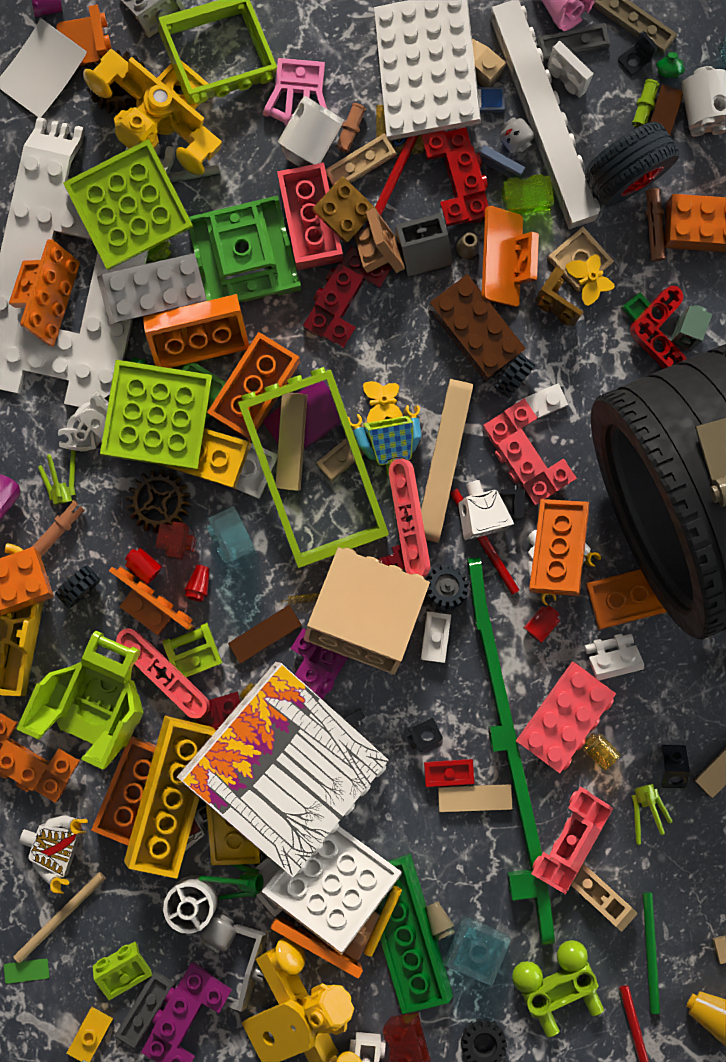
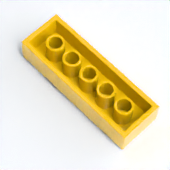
M164 716L124 859L128 869L177 879L200 798L181 782L177 776L217 731L213 727Z

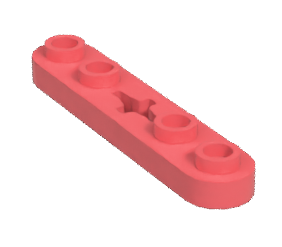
M396 459L390 464L389 478L406 573L411 575L419 574L425 577L430 571V560L414 468L410 461ZM412 515L413 520L407 522L406 517Z
M128 628L119 632L116 642L126 647H135L140 650V655L134 664L187 716L199 719L208 714L210 703L207 697L142 634L135 629ZM155 665L160 669L166 668L167 671L165 673L169 679H172V681L170 682L168 679L162 677L159 679L160 672L155 667Z

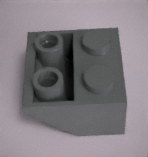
M442 212L396 225L395 236L407 277L453 265L449 237Z

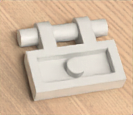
M618 634L614 635L612 639L604 641L598 639L594 640L592 644L584 645L586 654L596 653L595 656L589 657L596 679L603 680L644 669V662L637 646L626 647L627 644L634 643L632 634L624 636ZM617 648L615 651L605 653L607 649Z

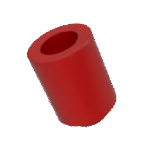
M142 548L138 550L132 549L125 557L127 561L125 567L146 585L150 584L163 568Z
M549 605L547 608L541 606L523 629L535 640L543 643L560 622L557 618L560 614Z

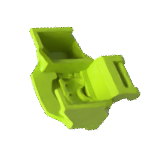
M95 631L88 642L81 662L50 672L40 683L36 684L16 730L40 739L57 722L60 730L93 744L87 753L82 756L81 760L105 770L123 747H127L134 729L139 724L144 713L135 682L131 680L132 667L140 655V650L135 647H126L104 637L103 633ZM102 646L124 656L123 664L97 653V648Z

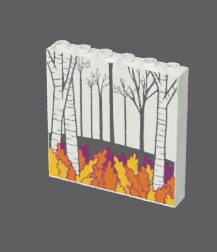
M275 662L177 778L285 872L294 877L305 869L306 861L310 856L320 851L323 846V840L337 830L338 822L344 815L347 816L354 809V803L359 796H364L369 791L370 783L375 777H379L385 771L386 763L389 760L282 663Z

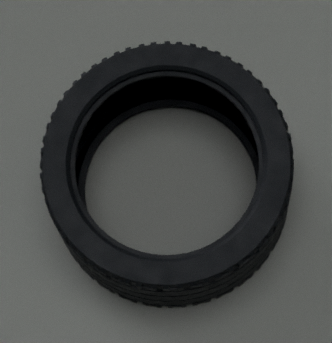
M726 344L604 393L595 399L591 409V431L597 461L609 499L627 543L643 575L663 608L686 634L699 640L726 630V506L721 507L718 502L714 503L711 498L710 487L712 484L695 429L696 426L726 418Z

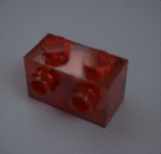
M172 521V525L160 523L155 547L166 552L165 555L171 558L183 560V555L190 557V552L195 551L197 538H195L189 526Z
M419 1013L390 1017L383 1028L384 1039L388 1042L390 1048V1062H430L431 1059Z

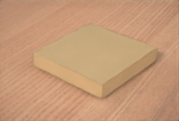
M584 227L580 228L547 257L554 267L558 266L564 270L562 276L577 293L586 284L581 286L579 280L584 278H575L568 273L565 267L567 263L575 260L586 262L589 257L597 254L601 262L599 271H604L614 262Z

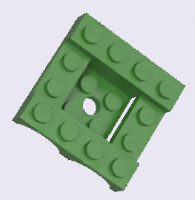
M278 195L189 217L194 226L189 229L207 301L237 294L239 303L270 295L278 294V296L301 291ZM239 242H245L249 245V249L245 253H239L235 250ZM269 266H271V268H272V269H268V270H264V271H260V272H256V273H252V274H247V275H243V276H239V277H235V278H231V279H227V280H226V278H225V277H228V276H232V275H236V274H240V273H245V272H249V271H253V270H257V269H261V268H265V267H269Z

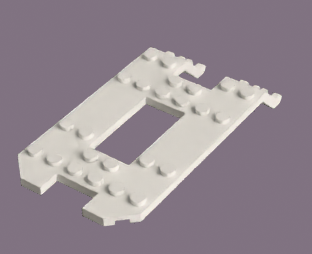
M38 117L35 129L23 147L0 251V390L20 394L24 373L28 371L68 380L64 404L80 407L90 402L91 396L96 390L104 398L110 396L115 360L124 361L133 323V319L109 324L97 277L102 274L145 265L148 251L109 271L106 269L99 253H97L80 334L59 329L55 345L48 346L20 325L25 308H14L9 304V300L22 261L41 260L47 240H54L56 232L92 240L63 182L68 180L71 162L83 143L85 128L76 126L73 139L67 140L70 130L69 124H62L58 136L60 122L53 121L50 134L45 135L47 120ZM157 144L154 148L157 155L160 153V144ZM171 146L166 148L164 160H160L167 175L173 165L176 148Z

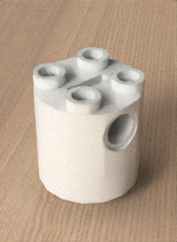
M711 66L700 67L694 71V75L683 80L681 84L689 129L693 137L707 132L719 135L726 132V70L714 69Z
M304 95L278 140L285 158L299 167L321 163L340 130L344 119Z
M191 875L179 880L171 888L164 900L163 912L165 919L173 929L180 933L191 934L202 930L208 925L217 908L218 896L216 889L211 882L200 881L199 876L201 875ZM188 902L192 903L187 907L185 906V904Z

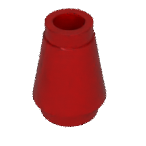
M196 565L184 589L187 599L203 602L204 598L207 597L210 568Z

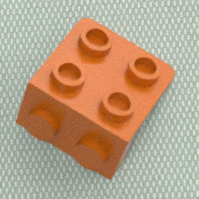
M98 4L88 6L90 17L63 21L56 25L58 31L87 51L79 66L92 64V61L99 63V55L104 56L108 50L112 49L110 37L105 35L104 28L108 27L105 12H100Z

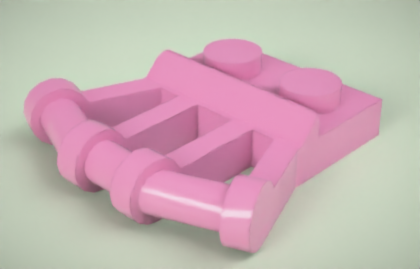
M278 58L275 89L264 108L263 116L267 118L271 116L287 126L293 115L294 93H304L303 97L305 95L310 98V94H316L319 105L327 109L322 93L325 62ZM282 91L287 92L285 113L274 108Z

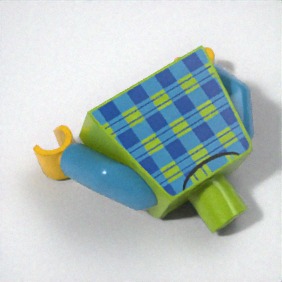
M407 405L403 411L404 416L363 423L364 428L361 427L362 417L359 414L356 415L359 421L357 424L350 422L359 448L369 459L375 460L378 465L386 464L388 475L390 464L396 459L410 460L412 452L416 450L422 437L420 421L416 417L420 412L418 405L414 406L415 414L410 413L409 405Z

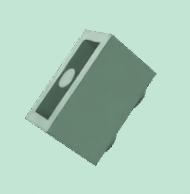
M698 305L689 306L679 316L670 341L674 345L692 351L703 341L712 314L708 313L704 307Z

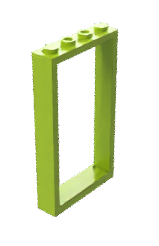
M324 367L310 371L312 376L302 379L301 375L287 380V385L279 387L278 383L267 386L262 394L256 395L254 391L242 395V401L238 402L298 568L335 555L338 547L352 549L389 535L334 376L330 369L325 371ZM326 380L377 526L300 553L248 407Z

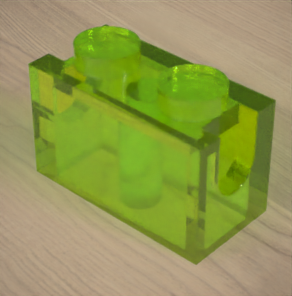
M536 174L530 176L529 179L521 180L519 177H512L503 182L501 192L504 210L517 214L552 210L554 197L550 176Z

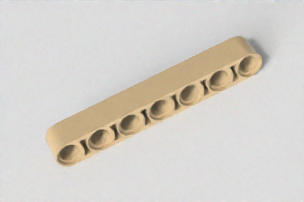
M454 379L449 380L421 507L426 541L439 543L472 394V383Z

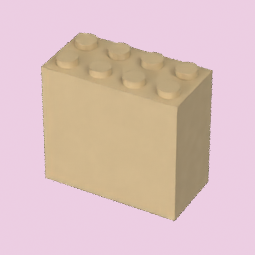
M338 547L308 622L304 641L395 675L402 661L430 582L426 581L419 574L411 575L403 572L397 566L384 565L374 557H363L350 548L342 549Z

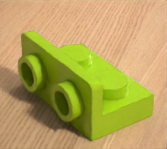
M135 941L129 945L122 946L117 952L108 957L101 958L93 965L94 981L108 1000L113 999L152 976V971L139 953V948Z

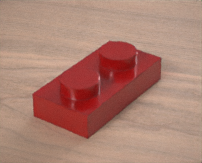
M473 759L424 762L425 787L475 784Z

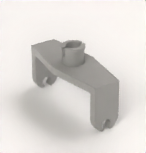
M236 924L234 928L237 933L256 939L245 972L240 998L237 1000L228 997L224 1004L226 1007L242 1012L248 1007L255 982L257 981L261 984L266 982V978L256 958L263 954L268 934Z

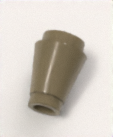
M466 233L458 240L456 251L459 256L471 259L478 254L479 243L475 234Z
M439 901L425 907L432 936L435 935L437 941L455 933L453 929L455 925Z

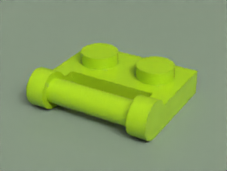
M208 623L201 625V628L174 639L170 640V638L162 640L169 662L186 678L223 663ZM205 637L206 644L178 655L175 654V648Z

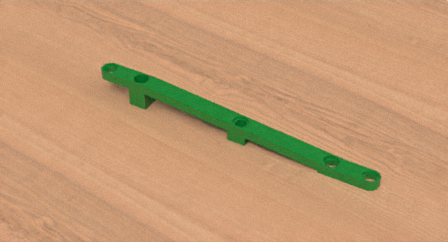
M480 557L467 558L475 630H479L499 720V725L488 726L491 751L505 750L531 868L507 872L509 893L512 900L535 898L541 944H555L548 884L531 874L534 870L532 868L533 863L538 856L542 855V850L488 613Z

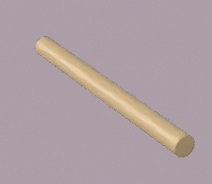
M101 872L97 873L13 956L14 959L21 963L106 877Z

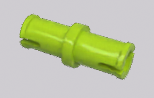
M645 80L641 98H638L636 102L637 110L632 121V125L635 128L647 124L650 112L655 107L654 100L660 83L656 80Z

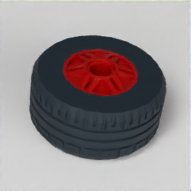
M650 122L622 136L598 154L586 167L585 179L601 204L612 206L640 192L666 173L677 162L679 150L662 124Z

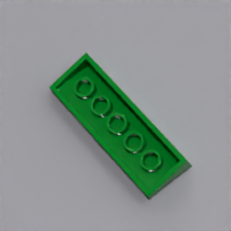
M410 853L387 861L402 872L399 879L393 885L402 889V892L380 938L402 1014L448 1004L454 996L435 935L432 936L425 908L427 907ZM392 888L375 909L376 912L381 914Z

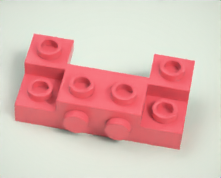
M524 398L484 424L482 428L497 450L495 455L502 464L506 463L510 470L508 471L509 477L515 484L519 483L520 487L525 489V494L534 507L540 503L541 499L548 498L577 478L565 459L560 460L549 468L542 461L522 430L537 420V416Z
M582 787L575 791L569 800L570 806L568 808L573 814L566 821L559 839L553 844L550 855L543 852L541 856L536 858L532 867L534 869L531 873L532 875L564 894L567 893L613 810L610 805Z

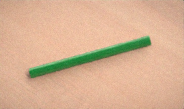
M644 892L643 906L650 1013L659 1014L660 1002L653 893Z

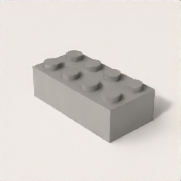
M195 253L114 271L97 277L109 324L207 301Z

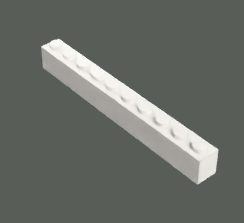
M511 0L492 7L490 20L530 127L535 134L534 138L568 229L570 230L595 221L600 212V205L596 198L593 199L590 191L592 189L585 179L582 157L577 155L575 151V138L572 133L569 134L566 127L568 125L567 117L564 112L561 113L558 106L560 104L559 96L556 91L552 90L550 84L552 83L551 75L548 69L545 70L542 63L544 61L543 53L540 48L537 49L534 42L536 40L534 29L528 26L526 8L521 6L519 0Z

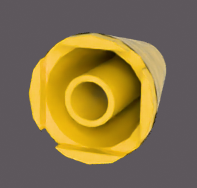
M700 991L697 995L692 993L686 1005L690 1009L688 1014L726 1047V999Z

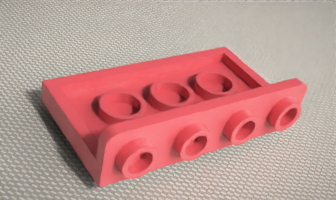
M571 662L516 742L552 769L561 773L562 770L567 769L570 765L571 757L576 750L583 747L586 741L585 737L590 730H594L597 727L602 713L612 706L616 693L578 664Z

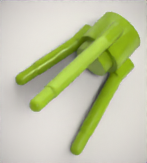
M71 450L69 487H67L66 483L58 482L52 456L48 454L47 460L54 485L51 486L41 465L38 466V469L48 491L49 499L52 500L53 505L72 502L71 496L76 495L74 488L76 450Z
M653 784L635 788V795L631 796L634 803L637 845L641 844L639 803H641L642 807L650 806L661 835H664L665 832L655 807L656 802L667 822L672 823V819L659 797L657 788L654 789Z

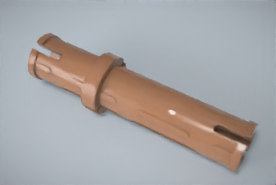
M659 188L645 191L647 201L645 217L648 218L650 259L653 262L666 260L662 221L664 209L661 208V189Z
M75 500L72 501L60 516L57 515L54 518L56 521L32 546L39 551L41 558L66 530L69 531L72 528L71 524L85 511L80 506L73 513V510L78 506Z

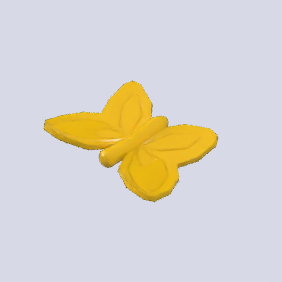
M597 254L589 257L586 262L575 260L567 263L565 266L570 275L575 278H584L579 280V284L581 286L586 284L582 289V300L587 306L593 304L598 299L600 292H607L615 287L612 281L602 276L604 272L602 270L599 271L601 262Z
M373 381L363 384L366 395L374 399L370 400L369 404L375 406L370 409L367 416L368 423L385 420L386 417L397 418L403 416L399 407L395 405L397 400L394 397L399 390L398 384L389 383L382 386L380 383Z

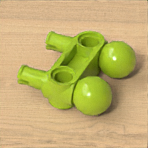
M565 941L559 946L556 957L558 964L563 969L543 979L540 967L533 962L525 961L520 962L512 973L514 986L521 991L531 1016L538 1018L548 1038L560 1032L552 1011L583 997L591 1016H597L604 1012L596 992L598 988L596 976L587 962V950L578 941ZM580 975H588L586 981H584L583 983L577 982V979ZM535 996H543V1000L540 1003H532Z

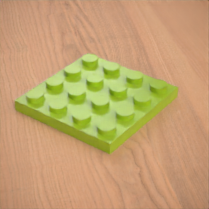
M149 139L63 182L108 271L194 227Z
M115 360L100 456L198 471L212 375Z

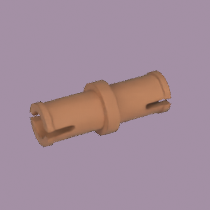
M358 103L352 104L348 118L341 126L343 130L335 146L338 150L349 153L354 137L360 131L359 125L366 112L364 106Z

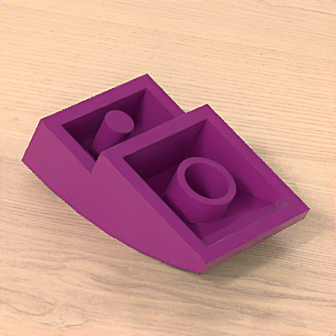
M324 381L309 385L298 392V394H308L304 450L328 435V432L341 424L330 390ZM281 406L263 421L277 444H279Z

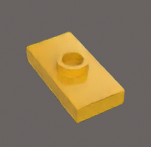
M91 1007L66 1054L81 1062L84 1059L86 1062H90L113 1018Z

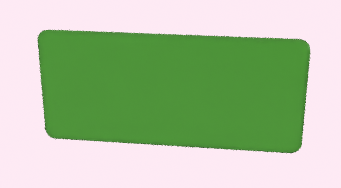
M48 959L4 964L5 983L48 979Z

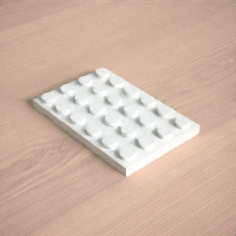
M407 0L374 7L388 140L481 123L468 0Z

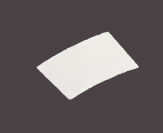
M40 19L22 49L0 76V89L41 118L71 79L87 51L46 21Z

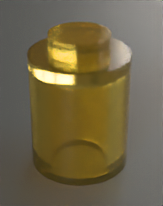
M592 733L586 738L583 750L603 771L609 769L620 758L621 754L601 733L597 735Z

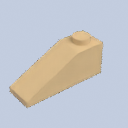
M472 39L476 81L483 87H491L503 74L506 62L489 47Z
M584 863L582 864L571 886L622 932L638 913Z

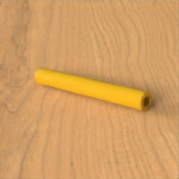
M393 886L365 947L364 954L367 956H373L399 899L402 889L397 886Z

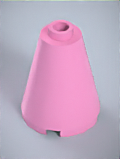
M542 0L556 26L563 31H568L577 26L583 20L580 16L585 11L589 13L595 1Z

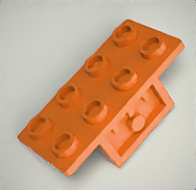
M53 239L47 240L41 260L22 261L9 300V304L14 308H25L20 325L48 346L55 345L80 266V262Z
M119 567V569L110 568L109 571L132 588L119 607L159 636L172 618L187 630L195 628L191 624L193 621L191 617L182 611L177 613L173 611L172 607L174 605L164 597L159 596L156 598L153 596L154 590L141 581L138 584L133 581L135 576L122 567Z

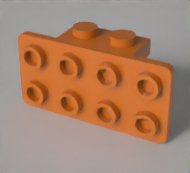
M489 206L485 209L482 298L510 307H517L520 304V284L537 280L539 234L535 232L523 234V217L520 214L494 206Z

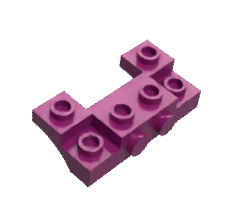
M303 628L290 648L305 658L295 676L323 700L326 693L332 690L334 680L348 657L304 641L306 629Z
M192 962L176 989L172 987L166 995L164 1001L167 1002V1005L163 1011L159 1009L152 1021L155 1026L141 1053L155 1062H192L195 1056L182 1048L180 1044L199 1010L204 1004L220 1013L233 989L220 982L202 966Z

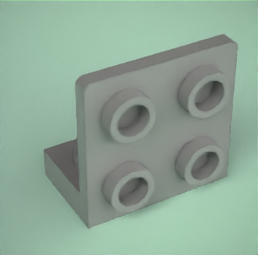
M120 0L136 17L148 38L158 32L159 17L185 10L181 0Z

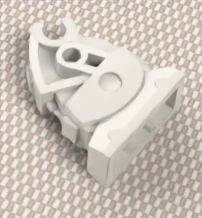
M97 390L91 396L90 402L80 406L76 413L70 417L67 428H62L58 431V436L65 434L69 438L66 442L60 441L59 447L81 452L96 449L97 445L102 442L108 401ZM78 420L80 423L77 427L73 428L74 423Z

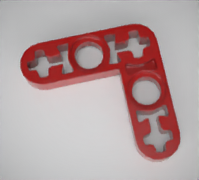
M669 286L662 290L630 327L632 338L663 369L672 366L674 359L678 360L677 364L687 360L685 355L659 330L660 326L683 301V292L677 286ZM672 293L674 295L673 301L665 305L664 302L670 297L669 294ZM654 307L661 311L662 316L660 320L652 316V309ZM643 325L645 327L644 333L640 334V326ZM653 334L654 337L647 341L650 338L649 336ZM655 340L662 342L664 347L662 353L654 349ZM670 351V354L667 355L668 357L664 359L663 356Z

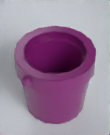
M32 0L35 18L62 12L61 0Z

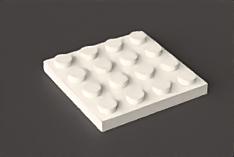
M338 826L332 835H328L323 840V846L320 851L315 855L312 854L306 861L307 865L300 874L292 877L280 868L262 890V894L342 955L399 879L402 872Z

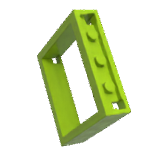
M217 0L158 18V32L188 105L192 103L201 104L215 96L224 97L231 91L238 89L240 91L247 90L254 84H266L275 78L277 65L250 0ZM242 14L263 67L192 89L170 35Z

